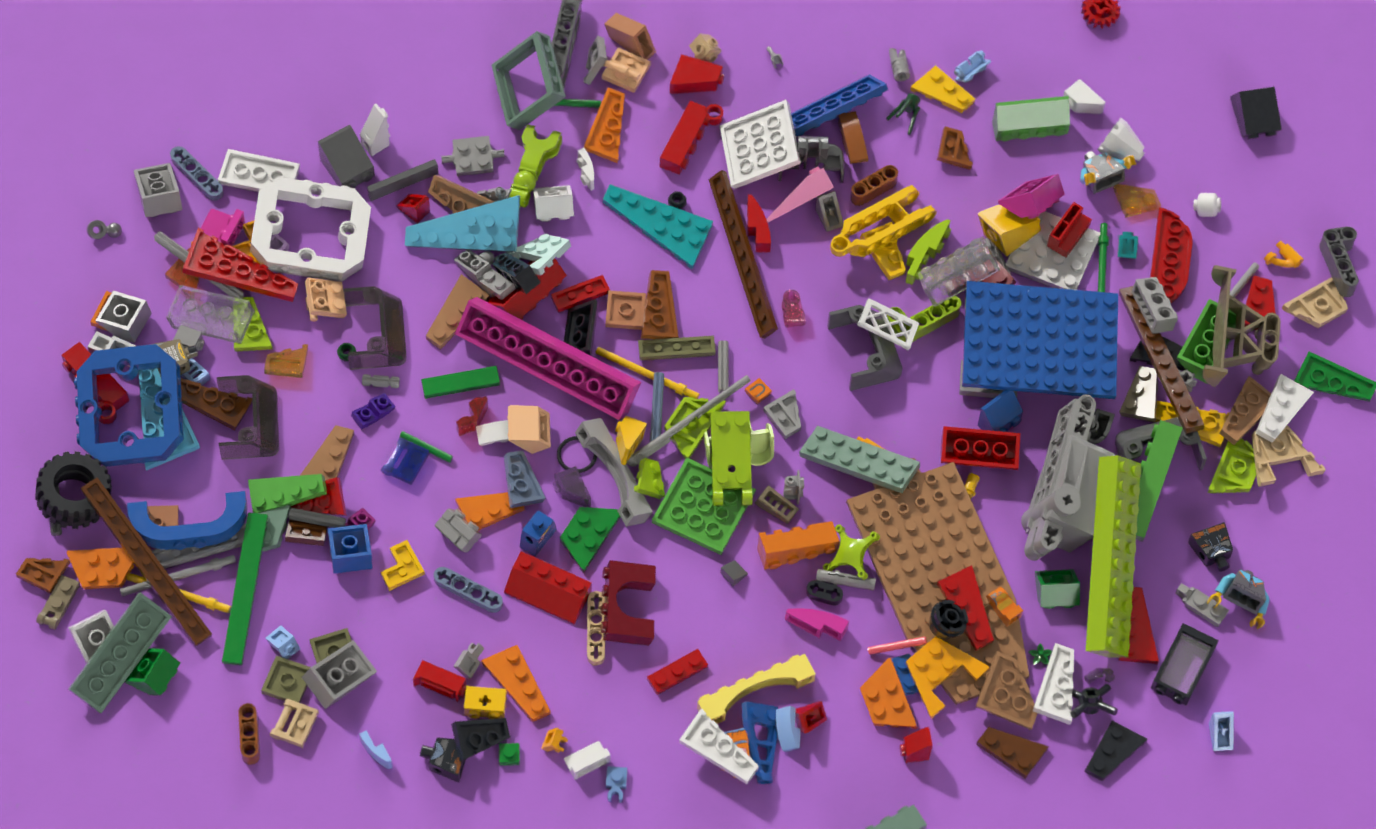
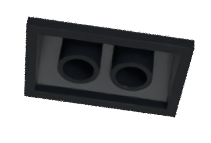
M594 299L568 309L564 335L565 343L590 356L592 355L596 327L597 300Z

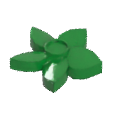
M1040 643L1037 646V650L1028 651L1031 656L1035 657L1033 666L1040 661L1044 665H1048L1047 657L1052 654V650H1044L1043 645Z

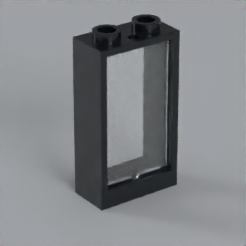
M1183 623L1153 680L1151 689L1159 695L1171 698L1177 704L1187 706L1219 640Z

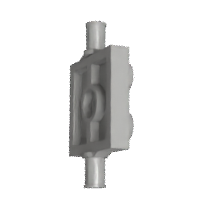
M489 136L452 140V155L441 156L442 164L453 162L457 176L494 172V158L505 157L504 149L493 150L490 145Z

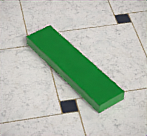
M497 366L421 379L425 399L500 385Z

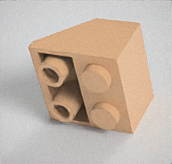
M508 406V438L510 442L531 454L551 447L549 412L539 406Z

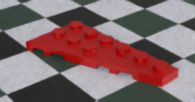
M198 227L182 273L282 300L294 301L298 283L280 273L272 272L265 264L260 265L256 263L254 258L231 245L219 242V238L213 235L210 237L204 233L203 229Z

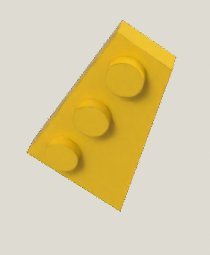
M936 65L910 87V91L920 92L926 98L942 102V105L960 113H963L975 102L973 96Z
M889 222L861 234L860 239L866 240L873 236L875 232L878 231L879 233L893 223ZM898 240L871 253L888 280L904 275L906 271L901 251L898 249Z

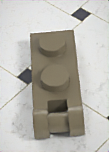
M61 575L43 610L38 614L36 623L49 625V628L56 630L80 587V583Z

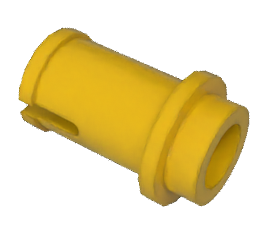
M973 473L968 474L964 485L970 499L975 496V489L980 480V477Z

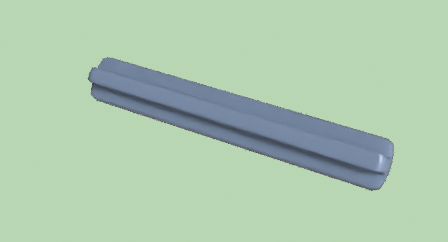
M662 372L654 373L650 442L661 435L664 373Z

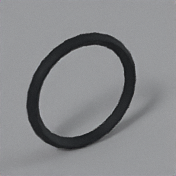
M577 436L569 437L558 447L557 459L559 464L565 470L572 473H582L591 469L597 461L595 454L591 463L582 469H573L564 464L561 459L563 446L570 441L579 440Z

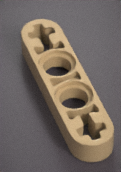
M593 591L588 596L587 659L590 664L595 666L602 664L605 660V640H603V633L600 632L601 622L604 621V615H601V607L605 597H602V592ZM595 598H599L598 609H595ZM599 615L602 620L599 623H593L591 617ZM599 633L602 638L596 642L591 639V635ZM594 647H598V659H594Z

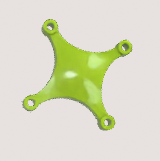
M840 524L836 525L835 530L840 535V546L835 558L830 563H825L823 569L833 571L836 567L850 565L858 571L859 578L866 580L868 574L863 567L864 554L873 542L880 539V535L873 531L867 538L853 539L846 534L843 526Z

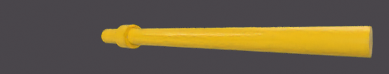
M601 347L596 349V354L654 381V372ZM664 377V386L675 390V393L695 399L699 398L700 394L688 389L687 385L678 384Z
M132 573L127 575L128 581L137 584L147 581L142 576ZM180 589L187 600L204 605L207 609L213 611L216 609L225 613H230L231 611L230 605L218 602L215 598H205Z

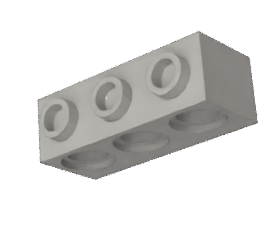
M1157 277L1136 279L1131 293L1152 334L1173 331L1178 316L1173 310L1169 298L1165 295L1162 284L1159 283Z

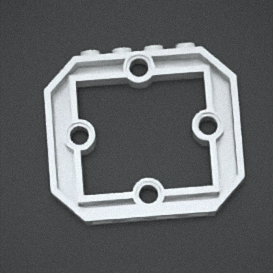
M280 177L259 190L250 252L261 265L265 264L272 272L342 282L363 267L371 207L355 188L335 186L329 183H315L310 180H296L291 177ZM277 199L305 203L312 208L325 206L351 210L350 221H345L340 225L338 235L339 242L346 246L345 259L316 256V253L310 248H303L298 253L270 249L271 236L280 233L283 226V214L276 210Z

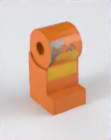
M998 587L986 596L993 610L1007 627L1021 618L1023 609L1013 602L1002 587Z

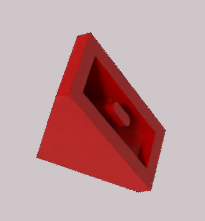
M408 194L396 205L400 211L417 224L430 212L429 198L426 195Z
M822 701L796 709L795 722L797 728L801 729L800 731L804 734L809 733L827 720Z

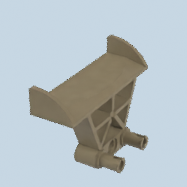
M1214 265L1211 271L1213 281L1221 287L1214 326L1213 366L1205 365L1202 373L1203 379L1213 387H1216L1228 373V369L1224 368L1256 362L1252 365L1253 368L1251 369L1254 374L1260 375L1264 370L1269 369L1278 358L1281 325L1277 314L1268 313L1263 317L1231 296V279L1236 274V269ZM1228 309L1237 314L1235 328L1227 327ZM1245 320L1251 324L1245 327ZM1257 329L1254 335L1257 339V345L1246 335ZM1226 339H1234L1233 357L1224 359Z

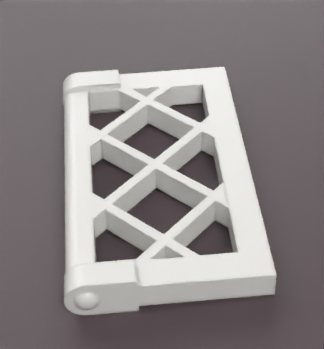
M868 298L857 326L889 340L906 350L911 348L919 325L918 322ZM872 307L880 312L872 314L870 308ZM882 315L885 324L878 326L874 317ZM886 315L896 319V321L889 323ZM870 318L874 327L865 323L866 319ZM903 323L911 326V329L906 331ZM899 324L902 332L895 334L891 325ZM884 327H887L888 330H889V332H890V334H888V333H886V332H884V331H882V330H880V329H881V328H884ZM904 335L906 338V342L898 339L897 337Z

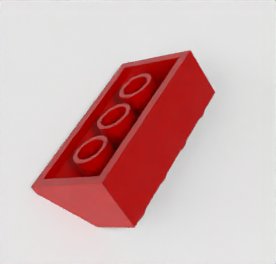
M554 258L552 266H546L544 268L545 272L541 276L536 275L541 283L529 293L525 294L515 289L502 300L495 296L486 302L523 320V316L535 309L537 303L541 299L546 298L554 287L559 286L567 275L556 258ZM531 260V261H530L529 263H527V264H528V265H531L532 263H534V262H536V261H532V260Z
M943 426L940 450L941 463L949 464L954 462L957 465L1018 470L1020 433Z
M521 551L511 569L504 593L575 625L588 600L589 594L592 593V582Z

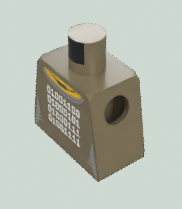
M180 339L155 343L180 365V375L191 369L188 359L198 356L195 345L183 348ZM157 368L161 377V368Z

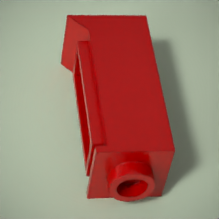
M422 660L413 677V686L421 684L422 687L451 699L455 698L457 703L466 694V678Z

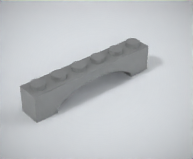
M598 418L582 421L575 434L582 447L592 451L605 464L613 476L621 499V507L618 509V513L625 526L645 523L653 511L644 495L634 492V486L638 484L627 464H621L616 443L612 439L603 420Z

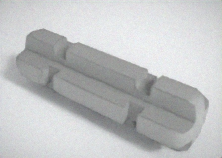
M364 374L362 385L370 386V384H373L376 387L391 386V388H399L400 379L394 376L389 378V376L373 375L371 377V375Z

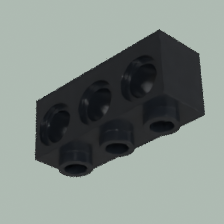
M508 253L500 255L492 264L500 275L512 282L516 289L525 294L541 283L530 265Z

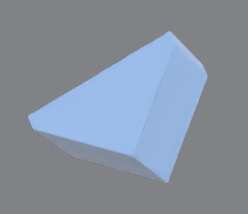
M1234 712L1213 713L1209 721L1213 751L1233 750Z

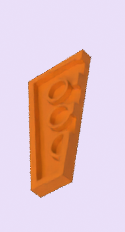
M518 645L481 660L482 665L506 689L508 695L516 701V704L532 722L551 714Z

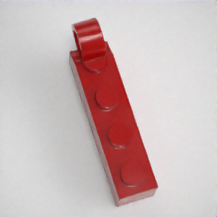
M690 100L660 156L659 167L680 175L681 171L688 166L690 154L693 155L695 153L696 143L698 140L701 141L705 126L708 127L709 124L718 125L722 122V107L717 104H711L706 108V106ZM712 112H716L719 114V116L711 117L709 114Z
M79 341L61 355L63 359L62 366L68 373L71 371L75 375L74 378H77V370L91 356V353ZM111 374L97 375L98 404L102 412L104 410L112 411L111 415L107 417L101 416L99 421L102 424H111L116 420V411L129 402L128 393Z

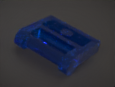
M399 438L396 443L397 447L387 464H384L381 468V472L412 485L430 452L410 441ZM407 449L408 451L398 468H393L403 450Z

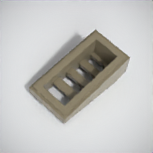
M769 485L755 502L757 506L786 524L790 522L799 510V508ZM767 496L770 497L768 502L765 500ZM774 500L777 501L775 506L771 505ZM783 505L784 507L779 511L778 507ZM787 508L790 509L791 511L788 513L787 516H785L784 512L787 510Z

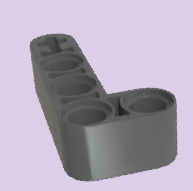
M1352 227L1325 230L1319 244L1320 251L1337 291L1343 297H1351L1359 281L1347 251L1352 249L1357 237V232Z

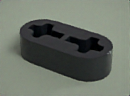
M812 580L807 585L806 594L812 600L834 606L842 601L843 591L836 585L819 580ZM814 587H818V591L816 593L812 592V589H814ZM833 592L837 593L835 599L831 598Z

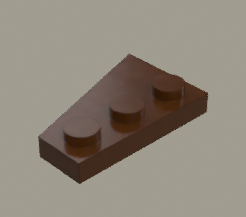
M991 727L986 729L976 743L977 746L1025 779L1049 748V746Z

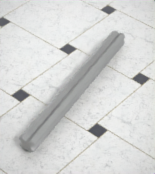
M159 231L154 236V240L185 263L189 252ZM209 280L236 301H240L244 296L243 291L237 287Z

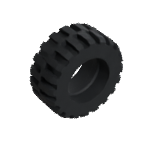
M75 451L74 454H70V452H63L62 456L57 454L52 457V461L47 460L44 463V467L38 472L35 491L37 507L39 510H42V515L46 519L51 518L50 522L55 525L59 523L63 528L72 526V529H78V526L82 525L85 528L90 525V522L96 523L99 521L100 517L87 498L71 501L61 497L55 490L59 483L73 479L88 484L95 478H98L111 495L112 480L107 468L104 465L101 466L100 460L97 458L93 460L92 455L87 453L81 455V452Z

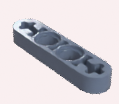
M177 146L171 150L170 157L173 164L210 200L216 201L223 197L222 185L185 148ZM176 154H182V158L184 161L182 162V159L179 156L176 157ZM189 164L196 166L192 171L186 170V166ZM206 176L208 180L201 183L198 181V178ZM211 185V187H212L215 191L218 190V192H217V193H216V192H212V191H211V188H210L209 186Z
M439 567L434 571V582L439 587L489 612L497 613L502 609L503 599L498 593L446 567ZM446 574V578L439 580V575ZM458 581L465 583V587L461 590L454 587V584ZM474 590H480L482 596L474 598L471 593ZM497 600V604L491 606L490 601Z

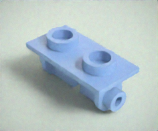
M976 51L968 58L970 65L965 60L955 68L954 74L957 76L955 81L968 82L972 80L976 73L986 69L991 60L984 59L985 54L983 51Z

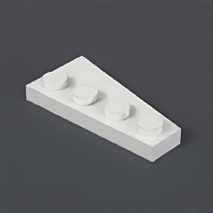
M1280 374L1255 434L1273 442L1314 392Z
M1055 643L1033 708V712L1069 725L1072 723L1070 712L1073 706L1074 649Z

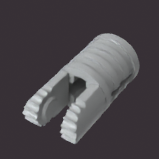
M895 48L889 49L894 80L905 81L909 79L910 73L905 50H900L899 54H897Z

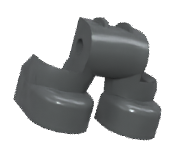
M798 136V152L801 163L803 162V169H806L808 158H816L815 168L819 166V163H823L825 170H840V183H843L844 156L842 150L834 144H828V137ZM798 164V165H796V166H793V167H791V168H788V169H799V170H800V167H799L800 164ZM782 171L778 172V181L782 179Z

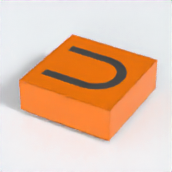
M760 378L745 388V392L756 404H759L772 394V390Z

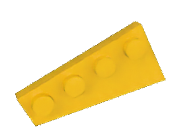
M1157 401L1156 422L1177 417L1171 403ZM1196 407L1204 422V429L1198 431L1200 440L1221 447L1224 437L1219 433L1230 412L1225 414L1219 413L1218 410L1210 409L1206 411Z

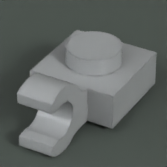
M471 643L468 651L463 650L454 664V667L465 678H471L481 662L477 658L483 652L484 647L480 643H477V645Z

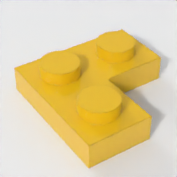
M408 540L390 547V552L397 565L381 572V576L389 591L425 575V571Z

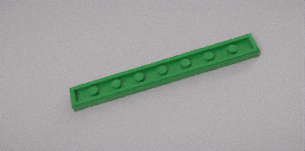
M248 512L222 657L223 664L243 665L268 522L267 514Z

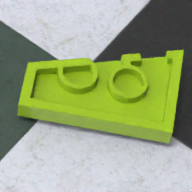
M243 297L240 301L234 299L235 352L273 349L254 298Z

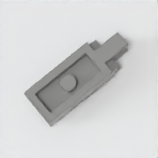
M1181 583L1175 594L1183 598L1182 602L1185 604V607L1216 627L1221 624L1229 612V609L1221 604L1214 608L1216 601L1213 599L1207 604L1209 596L1198 589L1189 588Z

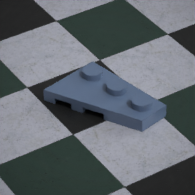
M524 451L506 453L504 463L510 508L542 503L546 498Z

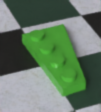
M322 474L248 480L253 513H260L286 505L292 506L327 494L325 477Z

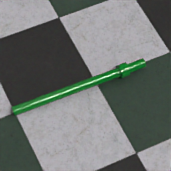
M1107 223L1100 224L1101 235L1098 236V292H1105L1106 258L1107 246L1109 245Z

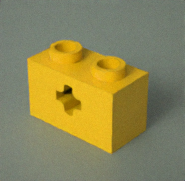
M466 686L464 715L472 719L487 717L488 719L505 718L506 689Z

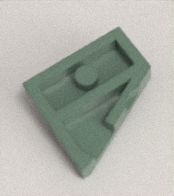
M290 505L259 513L268 515L263 551L280 547L282 534L287 527L286 520L292 508Z

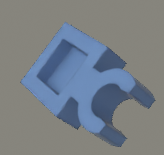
M607 766L606 788H612L608 792L609 802H611V797L615 794L619 796V802L623 800V793L620 789H626V767Z

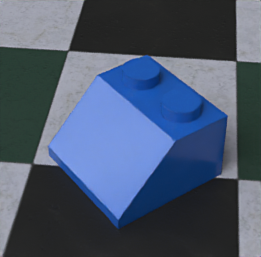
M1004 390L981 408L977 425L981 430L1008 432L1009 428H1014L1021 423L1023 410L1014 391Z
M367 524L328 528L333 574L373 569Z

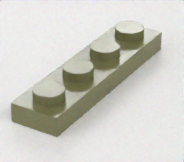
M714 335L638 340L640 361L715 356L716 354Z

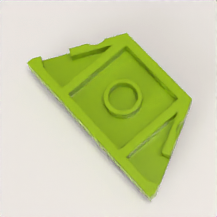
M684 397L665 424L664 430L667 431L706 404L708 399ZM725 400L703 414L700 419L695 417L685 428L670 437L685 459L686 457L690 459L703 440L705 431L708 432L711 428L710 413L721 412L726 405Z
M1241 438L1235 445L1228 441L1207 493L1250 492L1256 477L1254 451L1252 445L1247 440L1244 441Z

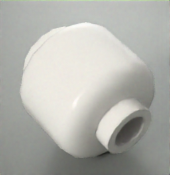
M1200 193L1198 198L1194 199V210H1197L1200 217H1215L1218 212H1221V198H1218L1216 193Z

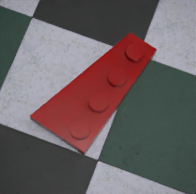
M971 565L938 581L937 585L945 599L955 601V605L959 606L961 610L964 608L967 612L968 623L964 632L975 651L993 643V635L973 566Z

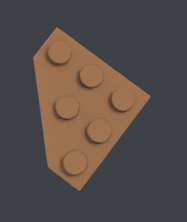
M997 651L975 707L1031 730L1038 713L1033 712L1035 703L1031 697L1029 687L1019 670L1017 660Z

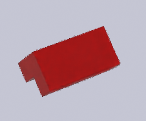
M1075 202L1072 203L1050 233L1047 242L1048 248L1065 258L1068 257L1091 225L1092 219L1082 213L1084 207Z

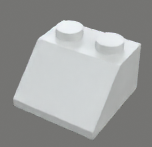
M570 185L534 188L533 195L537 219H540V221H550L551 218L566 220L570 216H574L573 196Z

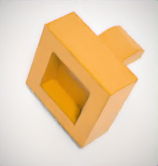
M559 728L547 731L541 749L546 752L553 750L558 753L563 752L564 748L560 747L559 743H566L568 741L566 737L562 736L564 731Z

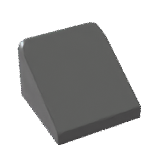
M735 560L722 566L720 571L733 586L748 575Z

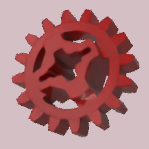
M1083 1L1081 14H1084L1083 20L1088 19V25L1094 23V28L1097 25H1100L1101 29H1103L1104 25L1110 27L1111 23L1115 24L1117 19H1119L1121 6H1118L1119 1Z

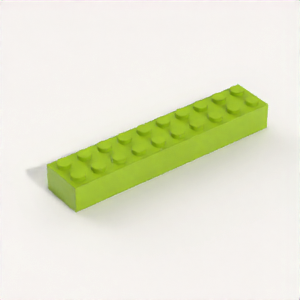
M1119 455L1099 457L1085 650L1108 658L1128 657V650L1130 648L1129 634L1131 629L1130 619L1132 591L1134 588L1133 574L1135 570L1134 559L1140 494L1141 463Z

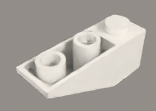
M377 104L373 105L360 133L361 144L371 157L390 145L389 124L387 122L388 114L383 108L380 109Z

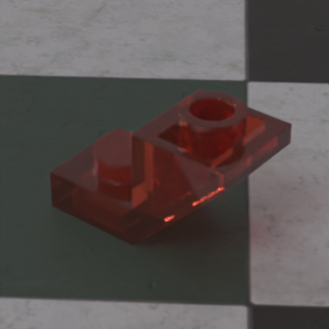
M487 396L477 397L468 402L471 416H464L456 421V429L459 436L476 431V426L480 425L488 409Z

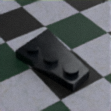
M506 718L455 721L451 724L459 763L510 738Z
M1112 720L1085 772L1103 781L1122 762L1134 754L1140 746H1143L1148 739Z

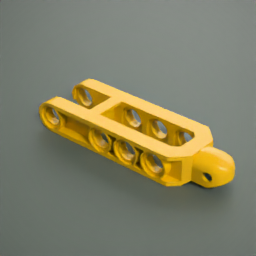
M910 185L844 220L841 233L836 235L831 241L830 251L838 257L845 256L848 253L854 256L866 257L930 222L936 216L937 211L932 205L908 214L904 207L914 202L920 194L913 185ZM887 216L895 223L890 224L888 228L879 233L878 231L875 232L873 236L866 240L855 239L853 242L849 240L851 235Z

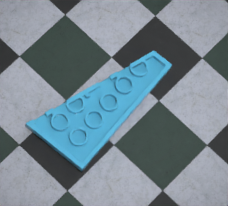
M514 196L408 226L405 232V246L517 252L520 196Z
M157 368L138 370L143 439L164 436L163 412L155 403L156 394L162 390L159 371ZM166 398L162 405L168 404L170 398ZM183 409L184 440L165 461L145 463L146 471L200 449Z

